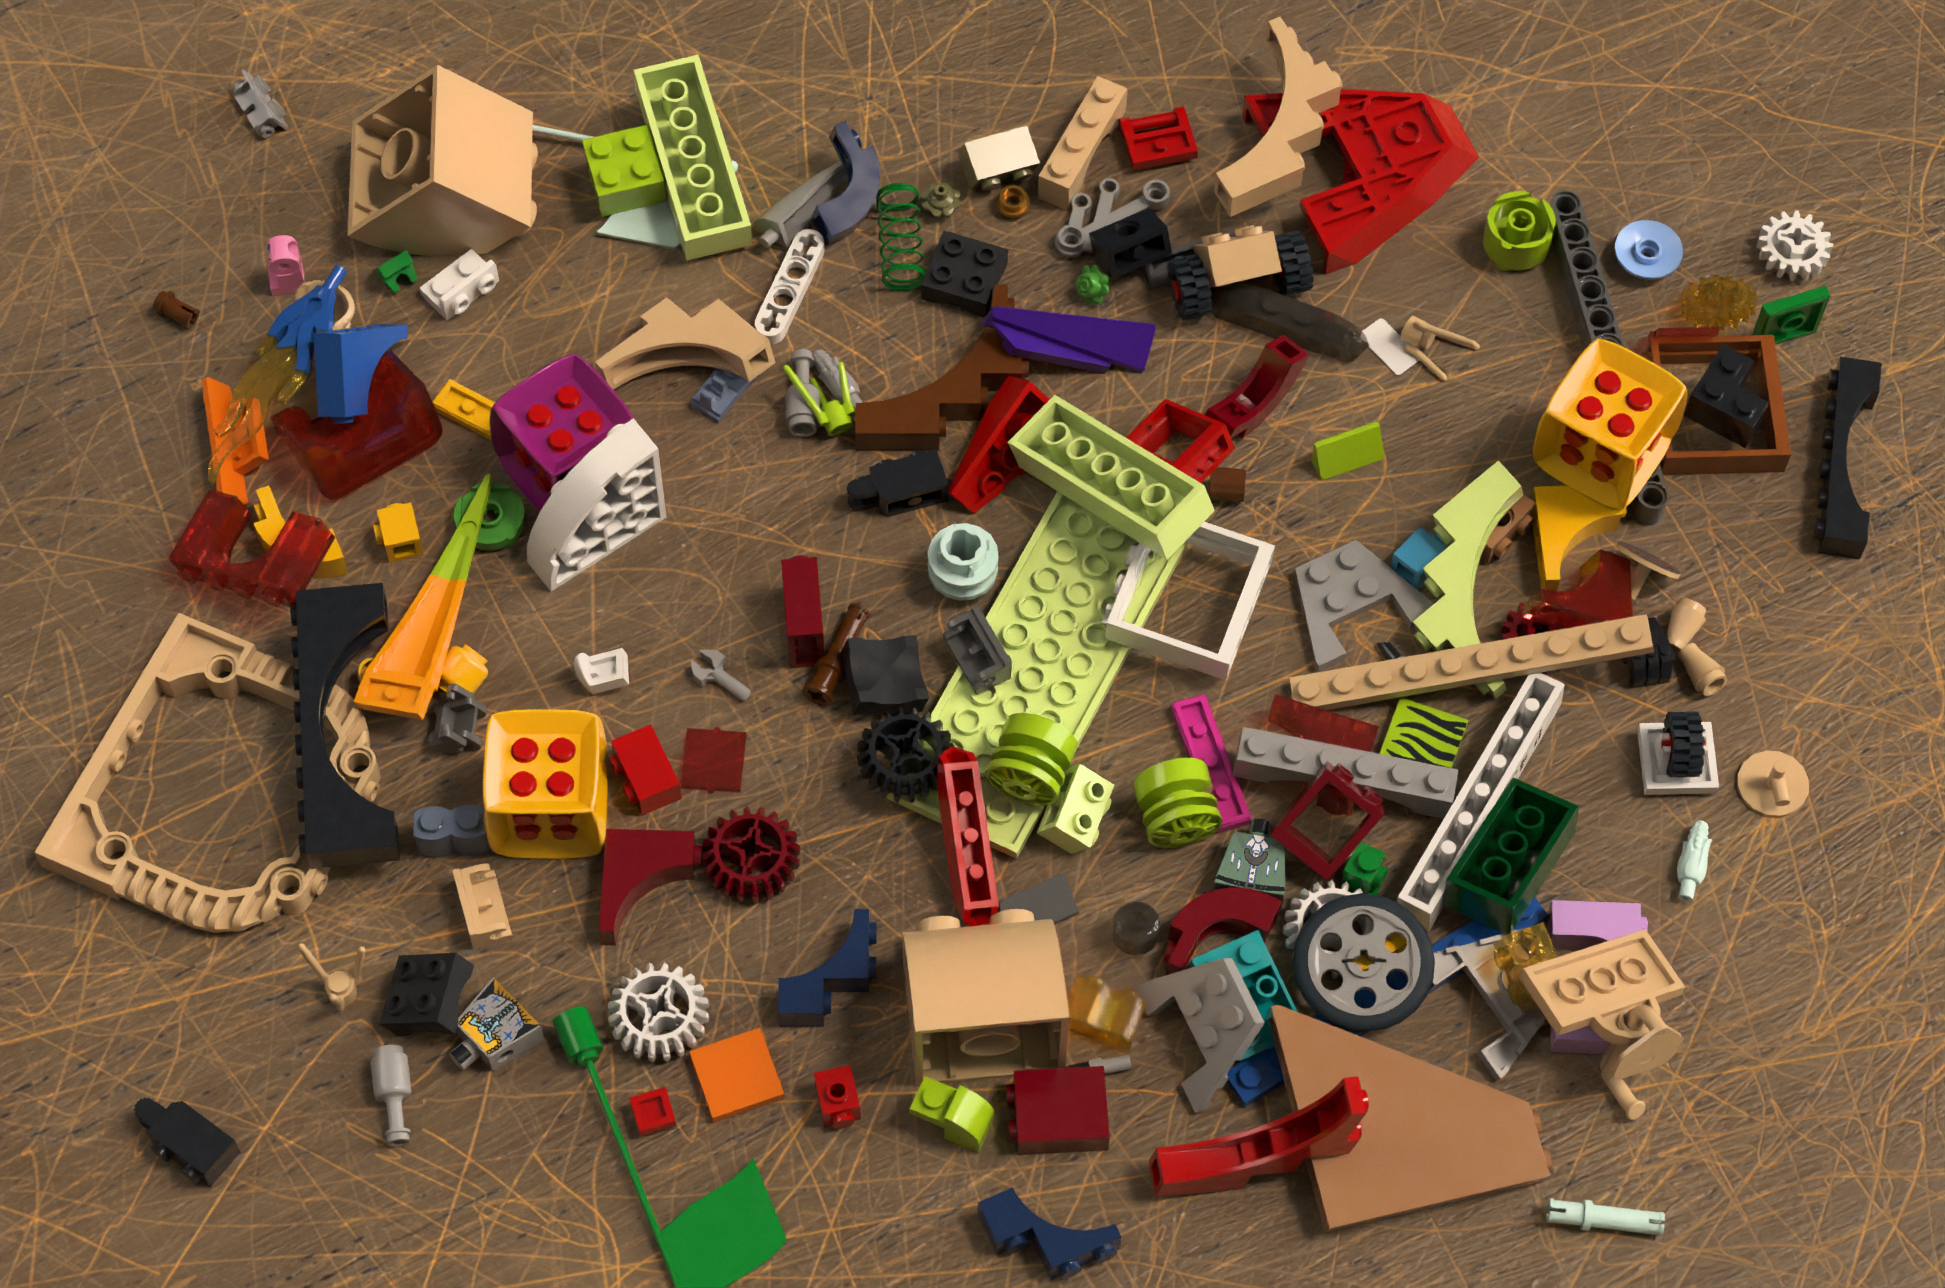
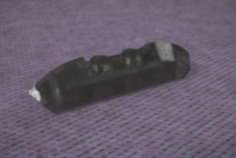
M1234 282L1217 287L1210 286V298L1212 300V311L1210 313L1218 319L1275 339L1285 335L1303 349L1343 363L1354 361L1369 347L1368 340L1363 331L1348 320L1327 310L1251 284Z

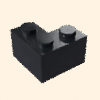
M1723 344L1691 393L1684 416L1746 448L1762 423L1769 404L1765 399L1743 388L1754 360Z

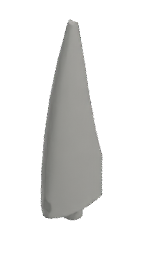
M841 160L795 188L754 222L755 226L763 233L759 238L762 246L769 248L776 242L788 248L798 232L811 226L813 223L811 216L816 206L829 201L836 190L847 179V174Z

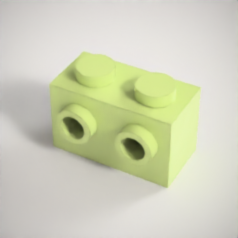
M1081 764L1072 766L1064 772L1065 781L1063 786L1060 787L1058 799L1052 805L1047 806L1037 834L1070 854L1088 849L1094 845L1099 836L1098 826L1102 816L1110 808V795L1114 788V784Z

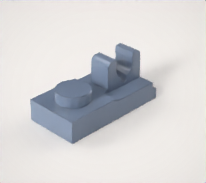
M716 368L693 396L690 405L700 413L720 423L756 378L748 382L734 373Z

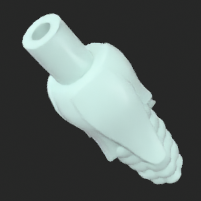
M1702 820L1693 823L1688 840L1683 841L1682 854L1677 865V877L1681 883L1678 898L1685 902L1693 901L1695 887L1702 883L1707 871L1708 852L1712 839H1708L1709 826Z

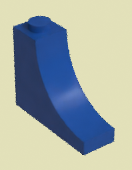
M374 324L313 333L318 417H332L333 423L354 422V416L368 414V394L374 370L383 354L393 344L408 338L407 324Z

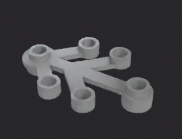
M1106 178L1101 181L1099 186L1100 199L1094 222L1083 228L1084 216L1091 211V198L1085 193L1075 194L1071 199L1072 213L1069 225L1062 227L1055 235L1054 245L1057 252L1069 258L1078 257L1084 252L1093 253L1089 237L1090 232L1147 208L1151 210L1164 208L1169 202V186L1162 180H1151L1144 185L1143 196L1111 212L1113 201L1119 196L1120 185L1117 180ZM1107 187H1111L1114 189V191L1107 192L1104 189ZM1157 196L1161 199H1152L1151 197ZM1083 202L1086 206L1079 207L1076 203ZM1073 241V242H1075L1076 244L1070 245V244H1067V242Z

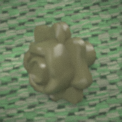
M947 182L943 184L932 183L930 188L921 194V199L924 201L922 202V209L929 211L934 218H939L940 216L950 217L954 210L961 207V201L958 200L960 192L952 189Z

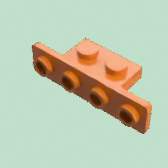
M206 377L201 382L217 494L221 500L243 507L248 504L244 475L269 460L260 401L248 397L234 406L230 386Z

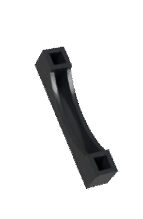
M1840 357L1836 369H1830L1828 373L1827 389L1832 390V396L1827 398L1824 419H1829V428L1824 429L1821 448L1827 449L1826 458H1822L1819 468V478L1824 479V488H1819L1816 508L1822 509L1821 518L1816 519L1814 527V539H1819L1818 553L1860 559L1868 542L1870 512L1863 511L1856 500L1849 481L1846 457L1848 436L1852 424L1864 409H1873L1879 395L1882 367L1880 362Z

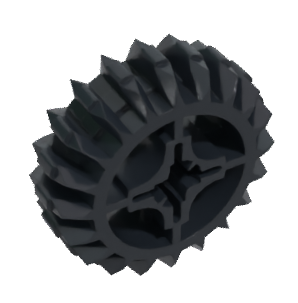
M899 707L896 716H892L885 710L883 722L873 718L871 721L872 729L864 728L862 732L863 740H860L857 744V751L860 753L857 756V765L862 767L860 769L861 777L869 779V788L874 790L880 787V796L882 798H885L890 793H894V801L896 803L900 801L901 795H908L909 802L913 803L915 801V794L918 793L926 800L929 797L928 788L938 792L937 768L939 755L950 746L955 747L953 743H950L951 734L949 730L942 731L943 723L941 720L931 723L929 711L922 717H919L918 710L915 707L910 711V714H904L903 709ZM922 739L933 748L935 752L934 759L928 757L927 752L921 749ZM878 751L884 753L885 758L891 761V769L889 771L878 761L876 757Z

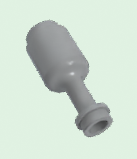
M807 349L795 350L792 353L790 365L795 368V374L820 408V392L817 387L809 384V369L814 366L813 354ZM791 385L785 393L786 426L794 436L809 437L816 433L819 422L796 387Z
M384 1045L373 1050V1058L370 1060L373 1093L378 1102L386 1103L389 1130L384 1132L387 1145L398 1147L408 1144L410 1142L409 1136L411 1135L410 1129L404 1128L402 1101L408 1099L412 1093L409 1062L402 1046Z

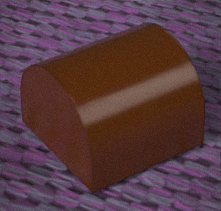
M1217 467L1210 474L1208 493L1210 500L1243 502L1246 470Z

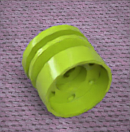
M1029 713L1010 715L1006 719L999 736L998 745L1000 747L993 751L992 761L987 766L985 778L996 790L1014 800L1037 806L1052 805L1058 799L1060 787L1063 786L1065 781L1064 772L1071 766L1078 741L1069 730L1051 719Z
M1177 758L1163 761L1142 771L1134 779L1133 787L1139 808L1145 812L1143 814V823L1147 827V838L1153 846L1176 848L1190 845L1206 839L1216 833L1222 826L1221 812L1217 809V799L1210 794L1213 785L1207 764L1203 760Z

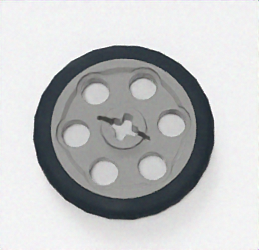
M1363 893L1346 895L1324 904L1303 925L1294 945L1293 969L1295 981L1302 997L1315 1013L1329 1023L1346 1030L1361 1032L1378 1031L1403 1022L1416 1012L1427 997L1433 982L1435 958L1432 943L1424 926L1408 909L1398 902L1383 896ZM1358 917H1367L1372 921L1374 928L1368 935H1359L1353 930L1352 922ZM1393 934L1402 936L1406 941V949L1401 953L1390 952L1385 946L1386 938ZM1327 935L1336 936L1341 941V949L1335 954L1324 952L1320 946V941L1323 937ZM1360 954H1367V959L1375 963L1369 965L1368 971H1361L1360 965L1353 962L1359 960ZM1333 971L1341 976L1343 983L1339 989L1328 990L1322 985L1321 978L1326 972ZM1393 971H1400L1406 975L1408 984L1401 990H1394L1386 982L1387 975ZM1366 989L1375 995L1376 1002L1372 1007L1364 1009L1357 1006L1354 1001V995L1359 990Z

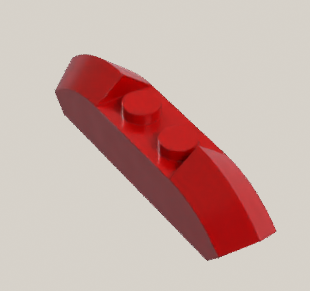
M950 746L938 758L937 789L952 894L963 922L969 926L987 925L990 923L991 916L998 913L999 903L978 760L973 752Z

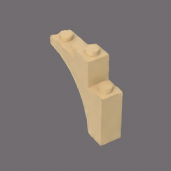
M667 297L640 316L643 328L633 333L625 341L595 361L598 373L613 390L643 374L676 366L714 367L734 373L750 382L776 363L769 340L720 299L715 300L691 318Z

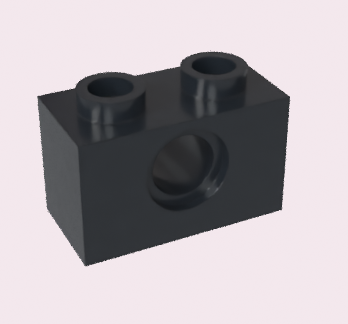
M1150 208L1089 233L1094 261L1111 279H1115L1172 254L1168 227Z

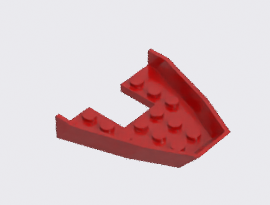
M1341 89L1339 104L1319 113L1324 123L1321 137L1333 133L1357 177V180L1300 200V209L1325 254L1324 273L1329 274L1358 263L1430 208L1479 158L1450 105L1424 93ZM1283 93L1245 95L1242 118L1245 123L1253 120L1262 138L1268 132L1277 116L1282 103Z

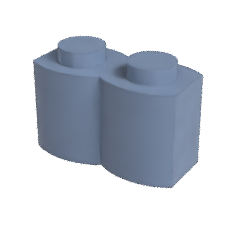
M464 805L449 810L434 806L415 811L413 836L418 853L426 857L438 858L448 856L454 852L466 856H478L492 851L484 826L485 808L478 805Z

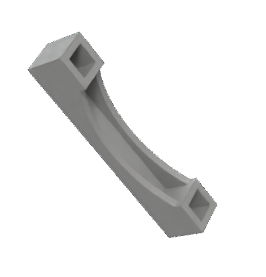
M1248 727L1242 728L1232 773L1234 777L1268 783L1270 780L1309 782L1328 761L1334 767L1339 763L1348 769L1355 777L1352 781L1363 790L1367 786L1380 797L1410 808V812L1444 819L1454 802L1458 776L1457 769Z

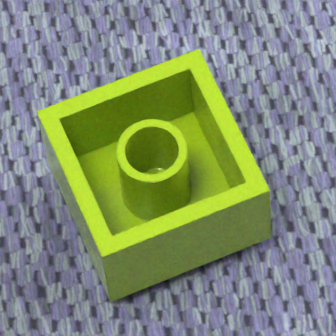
M648 124L582 140L585 162L601 217L667 201L665 181Z

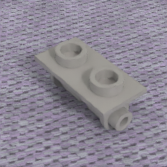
M244 69L241 70L245 80L238 81L233 85V96L245 113H248L254 107L256 108L247 115L256 133L264 138H268L273 135L274 128L278 125L287 131L289 127L282 118L285 112L276 100H271L268 92L271 90L261 76L253 77Z

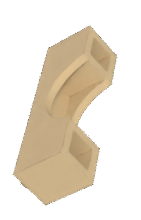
M1097 76L1039 174V199L1064 210H1069L1072 197L1079 193L1083 186L1086 171L1099 143L1107 134L1112 136L1118 126V118H1122L1126 112L1128 88Z

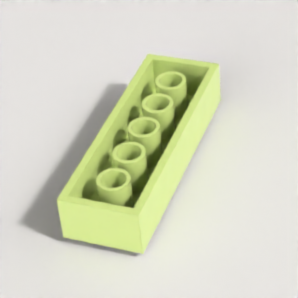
M699 55L633 70L635 92L645 125L648 124L665 181L666 195L686 261L752 245L751 223Z
M1056 395L1008 441L1021 469L1166 560L1215 511L1203 484Z

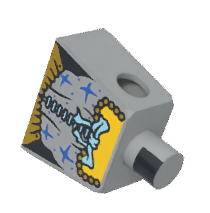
M493 978L459 1016L456 1030L463 1042L453 1049L449 1055L462 1070H465L478 1058L491 1070H496L544 1040L542 1028L513 996Z

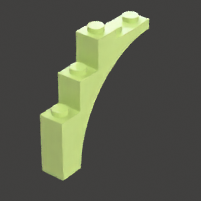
M1499 460L1433 514L1435 524L1437 525L1433 530L1446 545L1450 542L1452 544L1423 567L1427 578L1423 582L1436 598L1440 595L1443 596L1413 621L1417 631L1413 636L1426 651L1431 648L1436 652L1446 650L1449 647L1453 649L1481 644L1475 627L1473 611V590L1476 571L1485 545L1498 522L1523 496L1522 486ZM1502 679L1474 684L1483 695L1490 692L1495 699L1507 690Z

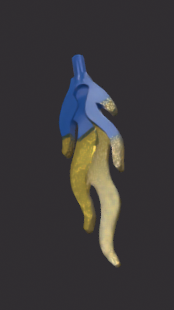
M335 265L322 286L316 285L312 291L282 311L275 319L263 341L256 347V353L262 358L240 379L233 392L223 421L214 429V433L218 438L231 431L240 418L246 403L251 398V403L242 422L214 451L208 468V481L211 484L216 482L220 467L225 459L260 430L266 418L268 408L281 386L285 383L277 399L282 405H285L306 380L313 361V333L333 330L334 304L337 299L334 293L347 274L343 267Z

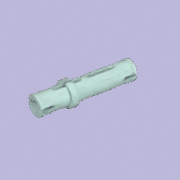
M1549 1198L1547 1210H1552L1546 1214L1547 1223L1579 1225L1581 1230L1588 1231L1591 1227L1657 1236H1662L1664 1231V1224H1661V1221H1665V1214L1661 1211L1653 1212L1594 1205L1592 1200H1583L1582 1203Z

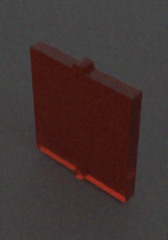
M1719 327L1658 328L1655 331H1650L1648 342L1650 338L1716 336L1719 334Z
M715 727L714 730L687 728L681 788L707 790L710 794L714 793V791L741 793L747 732L721 731L719 727Z

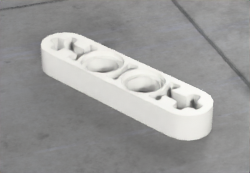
M805 229L798 232L794 237L756 316L755 329L769 340L770 345L781 342L785 337L824 255V239L820 232L816 230ZM810 242L814 243L815 247L811 246L806 254L807 259L803 257V246H808ZM798 267L802 268L806 274L799 279H792L787 275V272L791 268ZM786 294L791 296L793 301L787 306H779L774 302V299L778 295ZM774 314L777 316L776 328H771L770 332L765 331V327L770 326Z

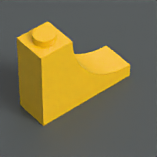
M1567 485L1534 487L1531 500L1536 505L1532 515L1535 519L1532 527L1541 596H1556L1560 583V566L1566 555L1577 544L1591 536L1617 531L1621 517L1626 516V507L1619 510L1605 506Z

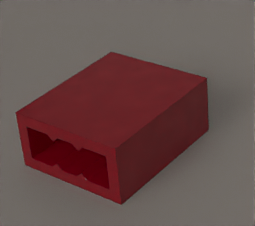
M1104 1066L1015 1070L1013 1072V1084H1006L1007 1107L1014 1106L1015 1119L1008 1120L1010 1143L1017 1142L1018 1155L1108 1150L1110 1135Z

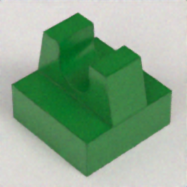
M407 250L372 270L378 282L381 281L392 294L401 290L396 282L398 275L405 276L409 284L418 279L412 264L414 261Z

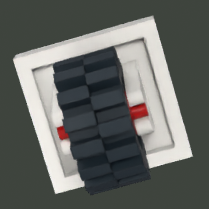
M1695 711L1666 713L1664 723H1639L1637 733L1644 795L1717 794L1719 782L1711 722H1702L1699 712Z

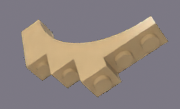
M1281 17L1268 21L1266 38L1275 56L1282 79L1283 99L1273 124L1259 143L1241 159L1216 172L1214 193L1230 217L1301 186L1305 163L1300 154L1320 145L1324 123L1319 113L1339 104L1340 91L1343 87L1340 76L1336 71H1331L1325 61L1314 65L1311 55L1307 51H1303L1298 44L1293 28L1287 27Z

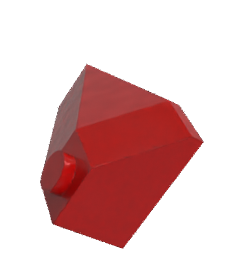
M1012 376L1007 377L989 403L947 493L971 513H976L1004 491L1006 484L1019 474L1024 475L1026 473L1025 470L1019 467L1008 441L1050 400L1032 382Z

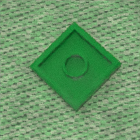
M1826 285L1763 304L1752 335H1774L1776 345L1817 332L1831 296Z

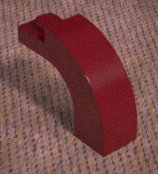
M1285 335L1274 339L1265 345L1258 361L1244 382L1231 395L1209 407L1205 416L1226 424L1231 438L1238 435L1243 439L1254 431L1282 401L1302 371L1310 354Z
M1223 888L1210 891L1195 898L1180 910L1170 924L1168 940H1171V943L1163 958V961L1167 962L1166 975L1185 970L1197 947L1204 940L1216 934L1234 933L1245 936L1258 930L1265 943L1279 917L1282 901L1263 892L1247 888Z

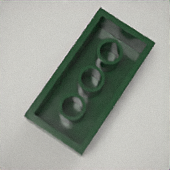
M1513 777L1447 877L1443 906L1510 936L1574 836L1579 806Z

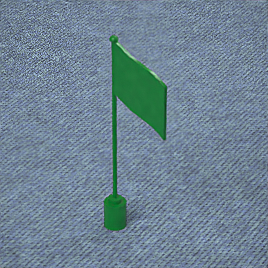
M584 1006L574 1007L557 1015L552 1022L568 1063L577 1064L578 1067H587L674 1287L727 1288L772 1258L787 1242V1238L754 1158L733 1179L691 1204L660 1231L593 1064L599 1060L598 1055L602 1053L604 1048L588 1008Z

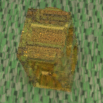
M1544 922L1504 935L1494 944L1495 962L1501 971H1505L1509 981V996L1514 1005H1519L1522 1014L1539 1008L1519 978L1522 969L1558 957ZM1516 944L1522 945L1528 950L1529 959H1523L1517 955L1515 951Z

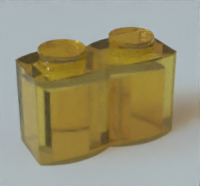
M1094 976L1076 977L1067 1000L1069 1009L1068 1030L1086 1037L1096 1038L1112 1047L1130 1051L1144 1016L1147 1002L1141 999V995L1133 990L1121 989L1119 991L1107 987L1106 983L1100 978Z

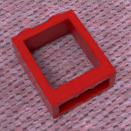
M1164 399L1127 436V439L1200 483L1235 449L1226 424L1168 399ZM1175 431L1195 439L1174 462L1154 454Z

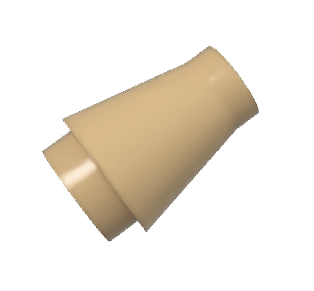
M1681 598L1678 604L1673 605L1666 636L1674 653H1679L1706 621L1704 617L1706 609L1696 601Z
M1690 643L1680 650L1678 657L1683 662L1697 692L1710 696L1725 686L1727 682L1725 669L1701 651L1695 643Z

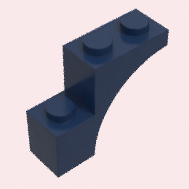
M854 909V917L849 935L839 951L829 961L808 973L789 978H779V1027H824V1014H831L832 1010L831 992H869V979H876L877 971L876 957H869V944H877V922H869V909Z
M1013 1187L978 1202L977 1215L996 1254L998 1255L1004 1251H1007L1008 1254L1018 1252L1028 1245L1027 1241L1032 1240L1051 1280L1058 1276H1061L1062 1279L1072 1277L1083 1269V1265L1094 1260L1097 1263L1108 1261L1117 1254V1250L1121 1246L1122 1236L1116 1224L1093 1230H1073L1056 1226L1030 1211L1017 1196Z

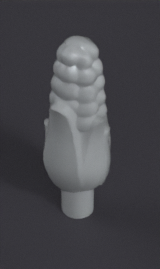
M816 350L813 353L814 365L820 372L818 378L825 383L831 395L843 404L837 366L839 361L836 356L831 358L824 350ZM845 370L851 403L855 409L856 403H863V401L858 396L860 393L859 386L854 378Z

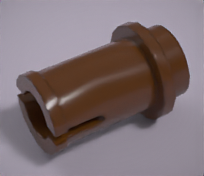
M161 291L153 303V309L157 310V315L161 317L166 315L184 325L187 329L192 328V324L194 325L198 320L200 311L175 298V293L171 291L167 293Z

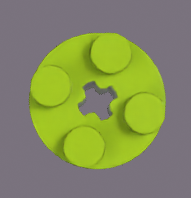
M1525 191L1508 192L1501 195L1494 202L1487 215L1483 233V247L1498 269L1502 271L1526 270L1546 260L1556 224L1553 209L1542 198L1539 201L1531 197V193Z

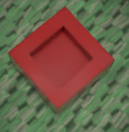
M666 1087L629 1097L640 1137L677 1126Z

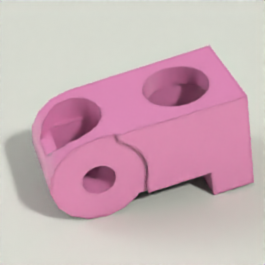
M287 235L275 236L269 239L266 244L268 255L267 267L272 296L295 293L296 289L302 283H305L303 263L295 238Z

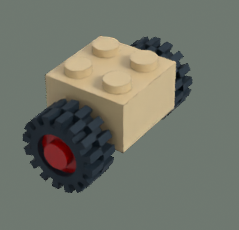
M1254 225L1234 229L1235 236L1231 237L1229 233H1216L1201 237L1202 243L1193 245L1195 254L1169 260L1168 278L1171 282L1169 284L1179 316L1182 320L1210 314L1212 311L1210 286L1217 287L1273 274L1276 277V285L1283 296L1311 290L1313 288L1312 282H1314V277L1311 274L1313 267L1310 265L1311 257L1308 255V246L1305 244V239L1301 236V232L1296 230L1274 236L1273 231H1263L1262 226L1254 227Z

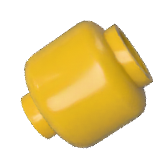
M464 644L462 648L452 646L446 656L439 688L447 692L448 685L457 684L474 694L489 674L485 666L488 661L467 644Z

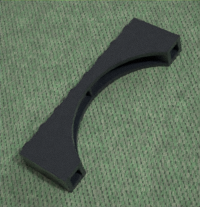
M383 583L297 590L296 604L290 605L292 626H297V636L291 638L293 658H298L299 668L293 669L292 674L294 690H300V701H294L295 722L301 723V734H295V748L297 756H302V767H296V779L298 789H303L304 800L297 801L298 819L300 823L304 822L305 834H299L298 838L300 856L307 857L311 869L399 861V834L394 812L368 801L355 792L342 779L327 755L324 740L326 707L338 677L346 665L363 647L389 631L387 597Z

